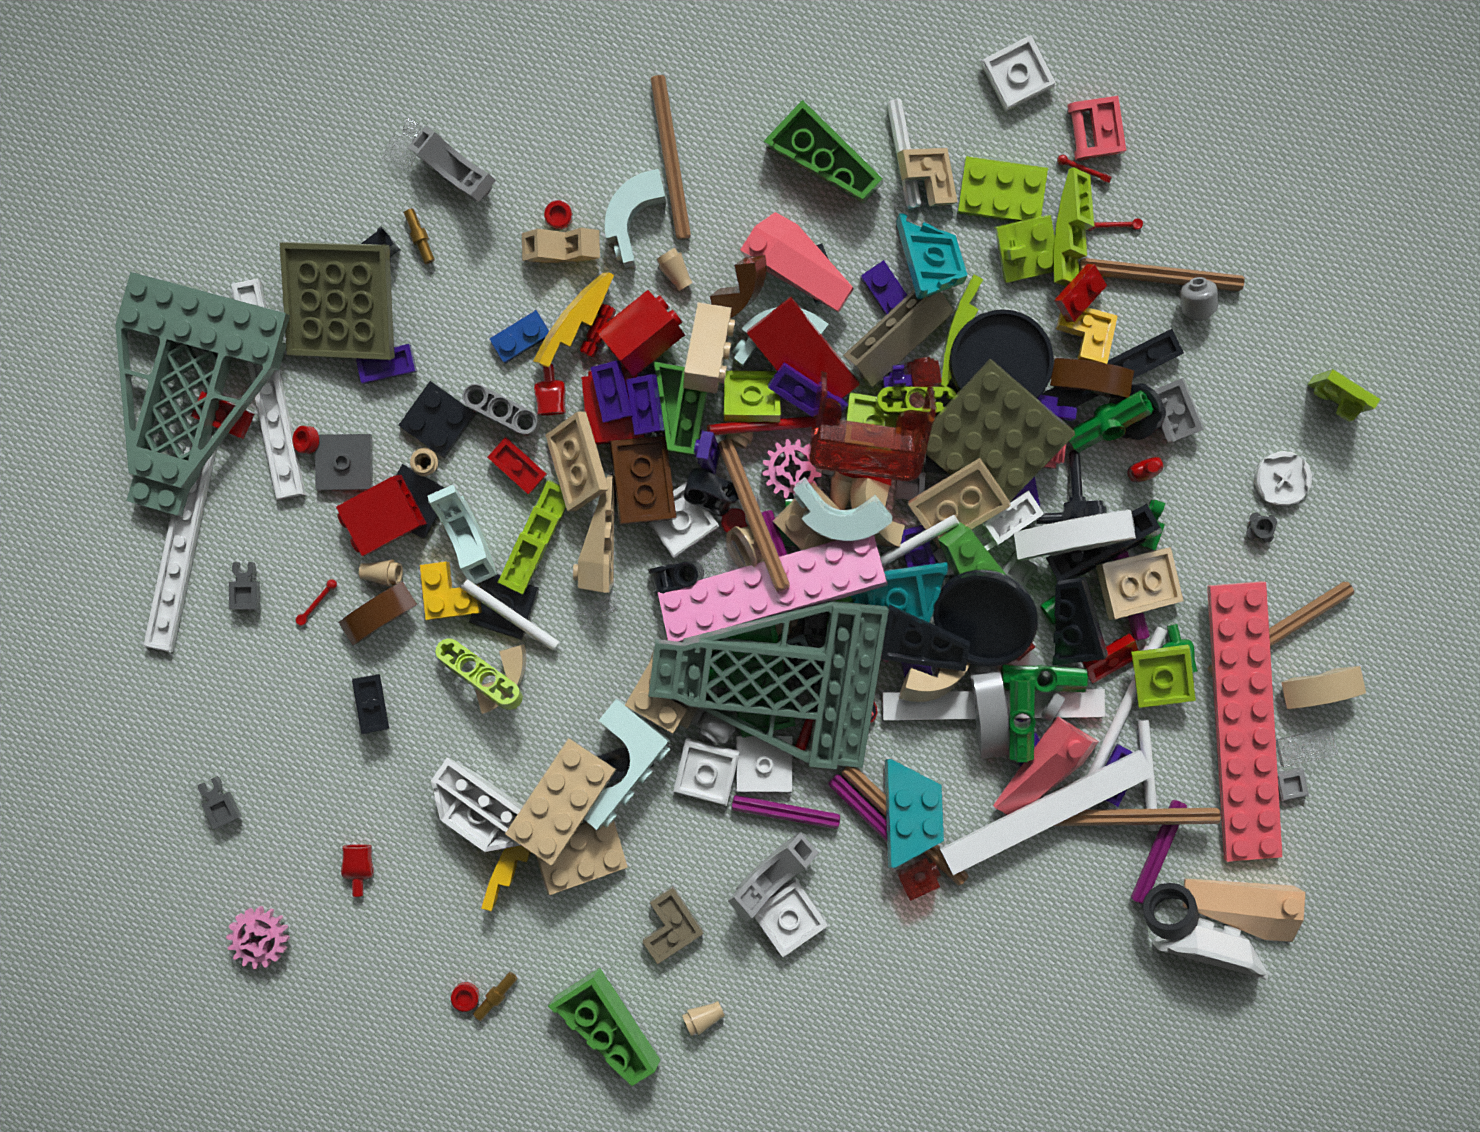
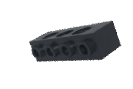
M1148 504L1132 511L1135 539L1086 551L1075 550L1046 557L1058 582L1078 578L1095 569L1096 565L1106 563L1161 534V527Z

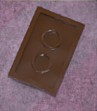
M666 436L611 441L610 450L620 525L675 520L677 517Z

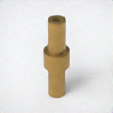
M413 208L408 209L403 213L411 230L409 235L414 245H417L424 263H432L435 261V258L427 242L429 240L425 228L421 227L415 210Z
M509 972L497 987L493 986L485 995L486 999L473 1013L476 1019L482 1021L494 1006H498L504 1000V994L518 979L514 973Z

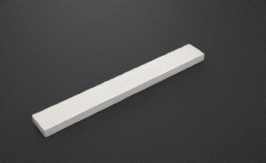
M260 279L231 284L235 300L267 308ZM248 363L253 383L263 370V366ZM279 369V371H274L256 395L255 400L276 500H284L306 495L298 454L292 442L293 430Z
M187 437L184 454L192 449L193 444L189 437ZM216 450L202 467L198 480L190 489L183 516L171 514L143 647L174 652Z
M1086 689V693L1042 692L1035 690V718H1044L1041 714L1054 693H1058L1065 698L1054 718L1057 716L1060 718L1105 717V689ZM1004 690L1009 718L1010 690ZM950 691L938 699L926 702H912L899 699L900 692H882L883 720L976 719L973 691ZM1019 714L1015 718H1029V716Z
M1137 750L940 848L952 874L955 875L1154 775L1142 751Z

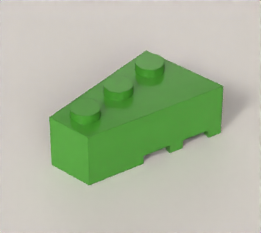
M654 362L667 449L672 453L694 456L695 442L697 439L700 440L708 392L683 388L685 367Z

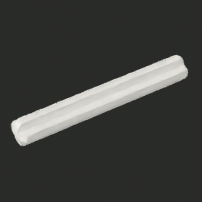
M901 99L891 100L887 103L897 154L902 150L911 149L902 101ZM917 180L902 181L907 208L915 209L920 207L921 199Z

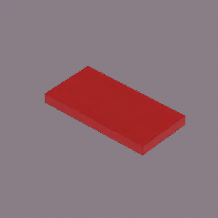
M792 297L747 330L748 336L777 371L785 362L840 398H843L860 385L857 378ZM825 403L821 410L825 411L831 406Z

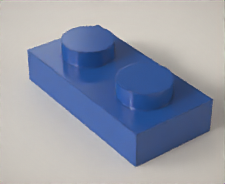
M535 310L491 337L490 341L502 361L506 364L543 341L549 329L538 311Z

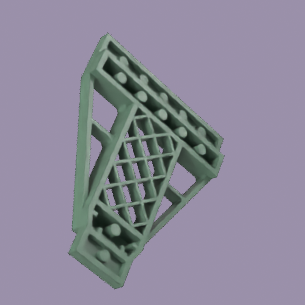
M130 272L115 324L128 472L133 474L126 501L177 516H183L189 491L198 480L202 467L274 371H279L286 348L283 339L290 315ZM129 330L160 339L153 370L148 375L130 370L127 337ZM191 347L207 352L196 357ZM186 350L191 361L180 367L175 356ZM212 357L215 363L214 370L205 374L200 363ZM233 358L263 366V370L240 400L222 395ZM170 364H172L175 371L168 374ZM195 367L201 378L189 384L184 373ZM132 376L148 381L137 426L135 425ZM179 377L184 388L173 394L167 383ZM204 384L208 390L207 396L197 402L198 399L193 390ZM164 390L167 398L160 401L162 392ZM188 394L193 405L182 411L176 400ZM219 400L236 404L210 439L213 420L215 421L216 419L215 413L219 408ZM171 403L176 415L165 421L160 409ZM196 409L200 420L197 425L191 428L185 416L191 414ZM156 417L160 424L152 428ZM180 420L185 432L174 438L169 426ZM163 430L169 441L158 447L152 436ZM189 437L193 444L192 449L183 454L178 443ZM148 444L152 450L146 449ZM172 447L177 457L166 455L162 452Z
M828 601L683 639V642L655 639L648 696L677 699L689 706L698 707L807 762L809 767L837 769V765L863 768L888 608L886 606ZM829 611L823 647L814 648L788 645L786 643L789 621ZM783 623L781 639L778 643L727 638ZM712 649H718V651L711 656ZM732 651L745 652L747 654L738 660ZM727 653L734 663L722 671L714 661ZM760 654L773 655L775 657L766 663ZM755 656L763 666L750 674L742 664ZM788 657L803 660L794 666ZM783 659L791 669L778 677L771 667ZM816 660L822 661L821 666L817 663ZM811 662L819 672L806 680L799 670ZM711 665L718 675L708 682ZM739 668L747 678L734 686L727 676ZM767 671L775 681L762 689L755 679ZM796 674L802 684L790 692L783 682ZM723 679L730 690L722 696H717L711 687ZM819 680L818 690L816 693L815 690L811 687V685ZM751 682L758 693L750 699H745L739 691ZM777 686H780L786 696L778 702H773L767 694ZM805 689H808L814 699L806 705H801L795 697ZM725 710L770 715L768 730L764 731ZM776 715L813 719L807 751H803L773 735Z

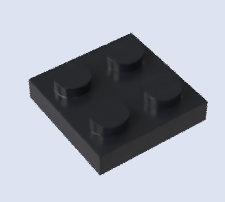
M429 381L398 426L445 458L477 413L435 383Z

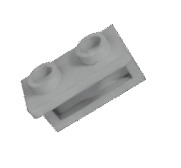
M1184 378L1154 389L1160 396L1163 407L1166 410V417L1158 429L1163 440L1167 439L1168 443H1172L1205 429Z

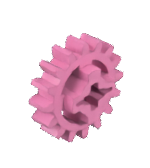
M786 439L784 447L777 442L775 444L777 451L774 453L768 450L767 452L771 458L770 461H763V465L767 466L768 470L762 472V475L770 477L766 485L771 486L774 484L776 486L773 492L775 495L780 490L784 491L783 496L785 499H787L789 493L795 494L793 489L803 473L811 471L807 481L809 483L814 482L815 484L816 482L813 479L821 478L822 476L821 473L816 472V468L821 467L822 462L814 461L818 452L810 454V444H807L804 448L800 447V439H797L795 445H791L790 440ZM794 451L802 453L808 461L802 462L795 457ZM784 453V462L779 466L773 467L777 457ZM789 456L794 466H799L800 468L795 473V482H793L790 472L784 471V468H787L789 465ZM782 476L789 481L790 487L783 486L775 477Z
M259 906L255 912L252 908H248L245 910V915L240 913L235 917L237 922L229 925V928L234 932L228 934L226 939L233 940V944L227 948L228 950H236L237 953L233 957L234 960L239 957L243 958L242 966L245 967L249 962H252L253 969H256L262 962L264 967H268L271 964V960L276 962L281 958L279 953L287 950V946L282 943L290 939L289 935L283 934L288 925H280L279 922L283 916L273 917L274 909L271 908L264 913L263 906ZM244 927L246 932L244 936L241 937L242 929ZM254 935H256V936H264V935H267V936H265L262 940H261V939H255V938L250 940V938H252ZM275 937V943L272 948L270 942Z

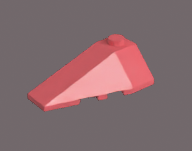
M776 212L753 228L740 249L744 257L765 255L766 272L837 312H840L854 289L798 224Z
M1057 716L1035 746L1034 760L1022 764L993 806L1008 815L1041 799L1079 768L1099 741Z

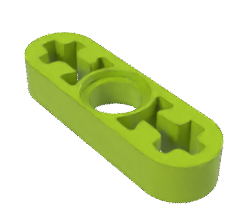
M885 387L876 397V406L879 411L885 414H939L945 407H943L941 402H933L931 404L932 408H929V393L933 394L931 399H940L943 394H946V398L951 400L957 393L949 387ZM887 393L891 394L892 399H900L902 397L901 393H905L903 399L905 408H901L902 402H894L891 407H887V403L882 402V399L887 396ZM919 393L923 396L924 405L921 408H915L910 404L909 397L911 394Z

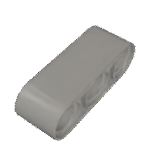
M470 384L465 388L463 401L473 410L525 436H533L539 431L541 426L540 419L531 410L482 385ZM480 390L484 394L483 401L480 404L474 405L471 401V396L475 391ZM501 403H506L509 408L508 413L504 417H497L496 407ZM524 416H532L533 426L528 430H522L520 427V421Z

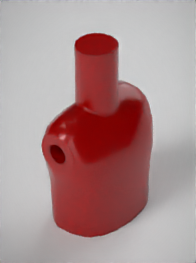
M550 364L549 367L543 366L544 381L534 385L537 416L566 414L565 383L555 380L554 364Z
M1159 457L1142 460L1131 465L1127 470V475L1135 483L1150 480L1162 472L1164 468L1163 462Z
M372 845L342 846L341 875L345 879L352 880V896L361 897L363 896V880L370 879L374 874Z

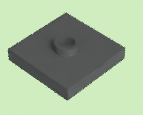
M319 434V445L315 451V490H367L373 487L372 434Z

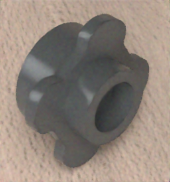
M1258 512L1252 513L1249 517L1251 521L1250 528L1246 531L1247 537L1249 539L1259 538L1266 543L1271 542L1274 539L1273 534L1276 530L1277 519L1274 516H1261ZM1260 525L1264 526L1263 530H1260Z

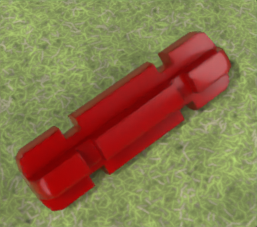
M607 304L600 306L597 313L599 316L598 318L595 317L586 335L588 339L583 342L580 348L583 354L589 357L596 355L599 349L597 345L602 342L601 337L596 331L614 317L616 310Z

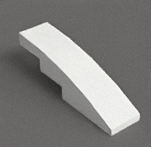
M1027 491L1011 501L1009 508L971 530L988 551L1044 513L1031 493ZM942 548L933 552L937 564L947 562ZM949 564L947 574L945 575L946 577L953 573L950 569Z
M1131 510L1071 519L1014 532L1017 558L1022 561L1045 555L1055 556L1075 550L1086 551L1136 538Z

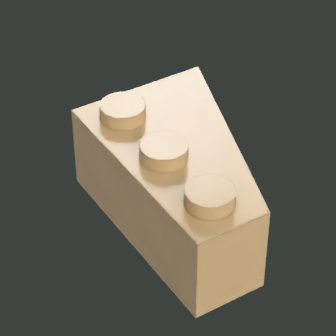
M698 302L684 371L683 388L717 393L719 382H725L727 366H723L724 359L729 360L731 343L728 342V336L733 337L735 320L730 319V307Z

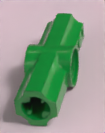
M1139 391L1117 404L1108 403L1101 405L1094 411V417L1072 428L1075 431V435L1069 442L1074 450L1080 453L1102 440H1116L1125 434L1126 427L1152 414V404L1146 394Z
M1004 664L1001 665L1000 669L1004 689H1010V676L1027 674L1035 677V690L1042 692L1086 693L1088 683L1086 668L1055 667L1042 664L1036 666ZM1047 671L1050 676L1049 681L1045 685H1039L1037 683L1039 673Z
M1027 674L1010 676L1009 759L1016 762L1034 760L1035 677ZM1019 714H1026L1029 716V719L1025 722H1018L1015 720V717Z

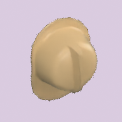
M735 526L728 531L726 543L735 563L740 568L750 565L756 567L763 557L751 527L739 528Z

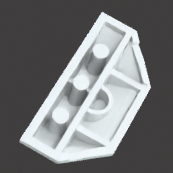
M446 758L431 780L440 820L484 852L519 846V843L505 833L523 806L479 774L450 758Z
M1199 918L1193 932L1182 939L1168 940L1162 939L1159 936L1153 939L1152 944L1159 951L1261 979H1268L1269 974L1250 941L1241 935V930L1224 925V929L1214 927L1213 922Z

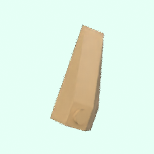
M614 475L606 477L609 490L600 495L578 559V564L573 565V580L578 581V588L609 593L614 585Z

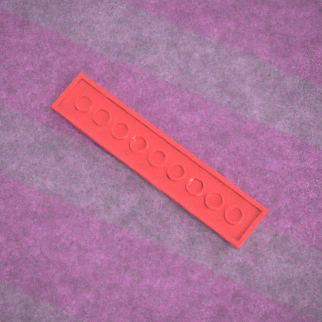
M1266 582L1208 585L1224 859L1230 862L1282 857Z

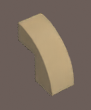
M578 228L568 232L534 229L522 233V261L561 263L600 258L599 230Z
M852 478L850 488L852 509L859 507L874 495L878 497L884 506L886 505L890 485L869 478ZM892 521L887 527L874 534L876 543L885 547H900L905 525Z
M525 644L499 651L506 677L518 687L523 679L526 668ZM495 681L482 684V686L489 687L492 684H494ZM501 687L500 692L503 694L504 698H510L513 695V693L508 694ZM475 689L482 714L499 707Z
M967 662L966 671L968 670L971 663ZM936 667L934 676L911 668L904 678L899 699L912 702H926L938 699L949 693L966 671Z
M1360 666L1335 668L1319 675L1293 677L1281 682L1287 709L1337 702L1366 693Z

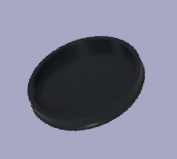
M1005 309L982 313L967 322L955 337L949 361L951 376L959 392L984 364L991 359L1037 399L1047 388L1054 367L1052 345L1044 329L1029 316Z
M972 570L955 576L942 587L934 607L933 617L935 626L970 641L967 662L974 665L992 667L1008 664L1016 660L1031 645L1038 629V613L1029 593L1016 580L997 571Z

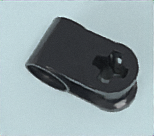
M695 468L690 471L683 494L685 500L717 516H724L728 513L730 505L739 499L733 482L720 478L703 468Z
M686 561L648 569V573L652 574L656 590L653 592L654 596H658V592L664 594L665 592L692 586L704 577V569L696 561ZM687 566L691 567L695 572L692 581H688L684 576V570Z

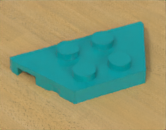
M899 213L896 224L917 298L922 299L963 284L968 274L956 235L944 230H938L923 222L921 227L906 221L908 215Z
M945 562L884 571L888 585L851 595L853 603L886 606L888 609L890 604L930 622L944 577L948 571V564Z
M886 759L884 762L888 868H896L944 841L942 785L892 759Z

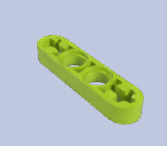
M444 639L438 643L435 653L440 662L505 710L516 709L521 704L523 699L522 692L509 678L454 639ZM447 650L454 651L458 657L457 660L450 654L445 655V652ZM469 661L476 662L475 668L472 671H462L465 663ZM485 677H496L494 684L491 686H482V681ZM501 687L508 694L513 693V698H504L500 692Z

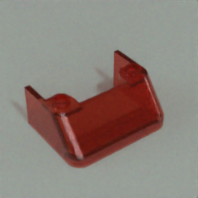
M821 371L813 410L809 447L810 463L815 468L901 481L916 479L922 471L937 410L933 387H927L922 411L906 410L902 412L897 418L895 427L841 420V405L835 399L827 398V372Z

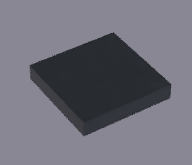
M402 464L396 475H402L427 523L412 531V533L422 539H426L438 518L429 503L428 495L445 487L426 476L416 474L410 467Z
M500 574L482 581L481 589L529 621L539 587L528 584L524 594H521L498 583ZM482 602V613L471 614L470 624L519 640L523 639L525 631Z

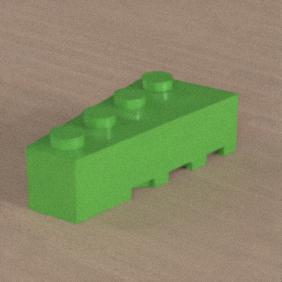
M803 100L763 141L770 150L863 204L883 184V178Z
M961 522L938 539L950 569L955 576L972 570H992L1005 574L972 530Z
M601 968L596 969L555 995L549 1003L548 1007L554 1013L557 1012L566 1020L565 1023L573 1031L576 1030L587 1040L586 1043L593 1050L596 1049L606 1058L605 1061L631 1086L656 1071L660 1058Z

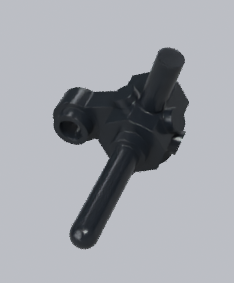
M1071 450L1069 453L1072 497L1069 498V502L1063 504V512L1044 513L1036 519V525L1052 524L1107 513V507L1104 506L1103 501H1087L1086 497L1083 496L1080 453L1076 450Z

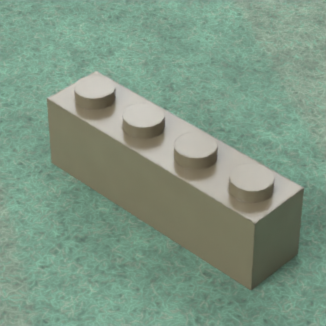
M914 289L843 356L857 375L873 387L892 370V365L902 362L917 345L921 344L930 333L943 324L954 310L942 292L918 299Z

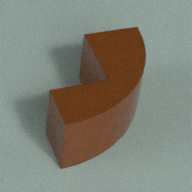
M765 255L745 257L734 266L738 286L718 289L710 295L711 305L730 307V318L748 307L759 295L765 281Z
M1055 358L1050 386L1063 390L1088 391L1107 398L1130 397L1134 370L1094 361Z
M402 581L361 605L338 623L354 646L373 635L381 627L407 614L417 603Z

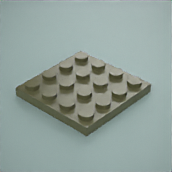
M280 242L284 313L290 315L285 331L287 355L387 360L395 358L389 245Z
M989 359L914 440V445L950 475L980 458L1008 500L1011 501L1075 435V431L993 360Z

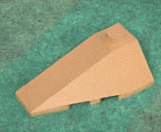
M1184 879V887L1189 889L1195 897L1200 914L1261 939L1293 942L1304 921L1305 892L1296 886Z

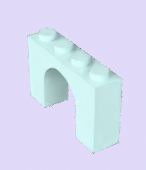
M616 699L598 721L625 743L630 754V766L626 776L620 783L603 789L584 818L596 830L602 826L607 828L617 817V814L614 813L620 804L625 806L635 794L632 791L634 786L638 782L643 784L653 772L650 769L651 765L656 760L661 762L670 751L667 746L671 741L638 713L626 707L621 699Z

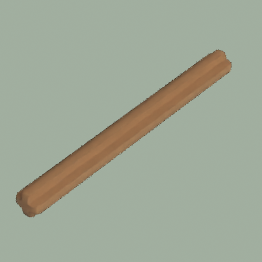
M656 75L651 77V85L676 238L683 240L690 238L691 233L665 76Z
M1082 258L1079 262V272L1086 264H1095L1101 276L1176 285H1185L1193 278L1203 277L1215 283L1217 289L1230 291L1243 290L1245 282L1242 275Z
M727 438L718 443L719 450L777 592L783 591L790 587L789 580L731 439Z
M1349 582L1340 583L1270 627V647L1354 595L1355 591ZM1211 664V665L1208 667V671H1209L1210 675L1213 677L1212 664Z
M846 766L842 770V775L886 816V795L857 767ZM938 845L924 852L957 885H962L969 877L964 870L955 875L952 874Z
M1218 808L1084 810L1054 826L1219 824L1221 814Z

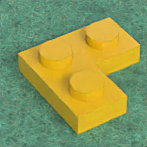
M1087 308L1075 322H1066L1060 312L1056 330L1082 337L1078 355L1079 360L1107 364L1118 316Z
M450 562L420 565L425 620L482 613L479 600L461 589V587L452 588Z

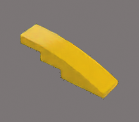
M610 272L601 273L574 298L546 335L533 362L549 367L559 344L571 346L580 324L592 326L614 274Z
M522 845L504 849L490 878L481 909L489 911L494 909L500 886L509 887L511 885L518 860L527 862L531 851Z

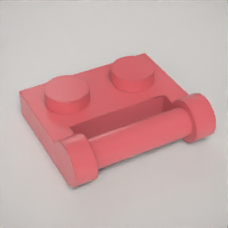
M1118 96L1078 101L1067 105L1068 114L1072 116L1076 151H1074L1075 161L1125 153L1126 144ZM1090 111L1095 147L1087 148L1082 112Z

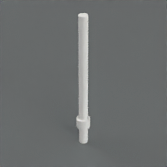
M1157 626L1149 645H1145L1143 650L1160 648L1167 630ZM1134 677L1087 775L1103 768L1137 697Z

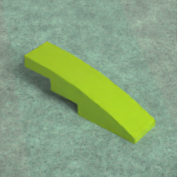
M1074 167L1068 171L1062 192L1054 244V282L1065 287L1079 273L1078 259L1087 256L1085 230L1094 227L1091 177L1089 174Z
M975 274L970 278L956 306L947 331L941 356L938 387H947L952 378L949 361L955 337L962 327L975 317L979 310L969 304L983 281L982 278Z
M547 480L536 506L533 507L523 531L520 532L498 580V583L521 594H524L566 510L559 484Z

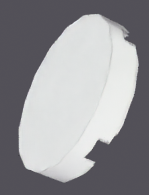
M1279 451L1267 455L1259 463L1255 471L1254 484L1257 493L1264 501L1274 506H1290L1299 503L1306 493L1309 492L1312 484V473L1308 463L1297 456V454Z

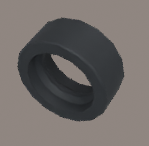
M1175 883L1159 884L1152 888L1144 898L1142 908L1146 923L1150 930L1160 938L1168 940L1182 939L1191 934L1196 928L1199 920L1197 903L1190 890L1184 886ZM1178 899L1187 905L1188 912L1185 918L1178 923L1164 924L1155 918L1154 909L1164 900Z

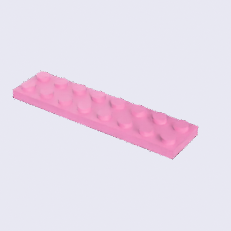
M874 535L854 541L836 540L779 557L790 583V587L783 591H776L765 562L757 563L756 567L750 565L699 580L689 587L665 592L664 594L658 592L668 641L683 642V639L834 601L888 585Z

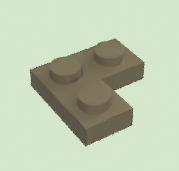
M674 886L650 901L651 906L664 925L643 938L642 942L655 962L659 964L703 935L704 931Z

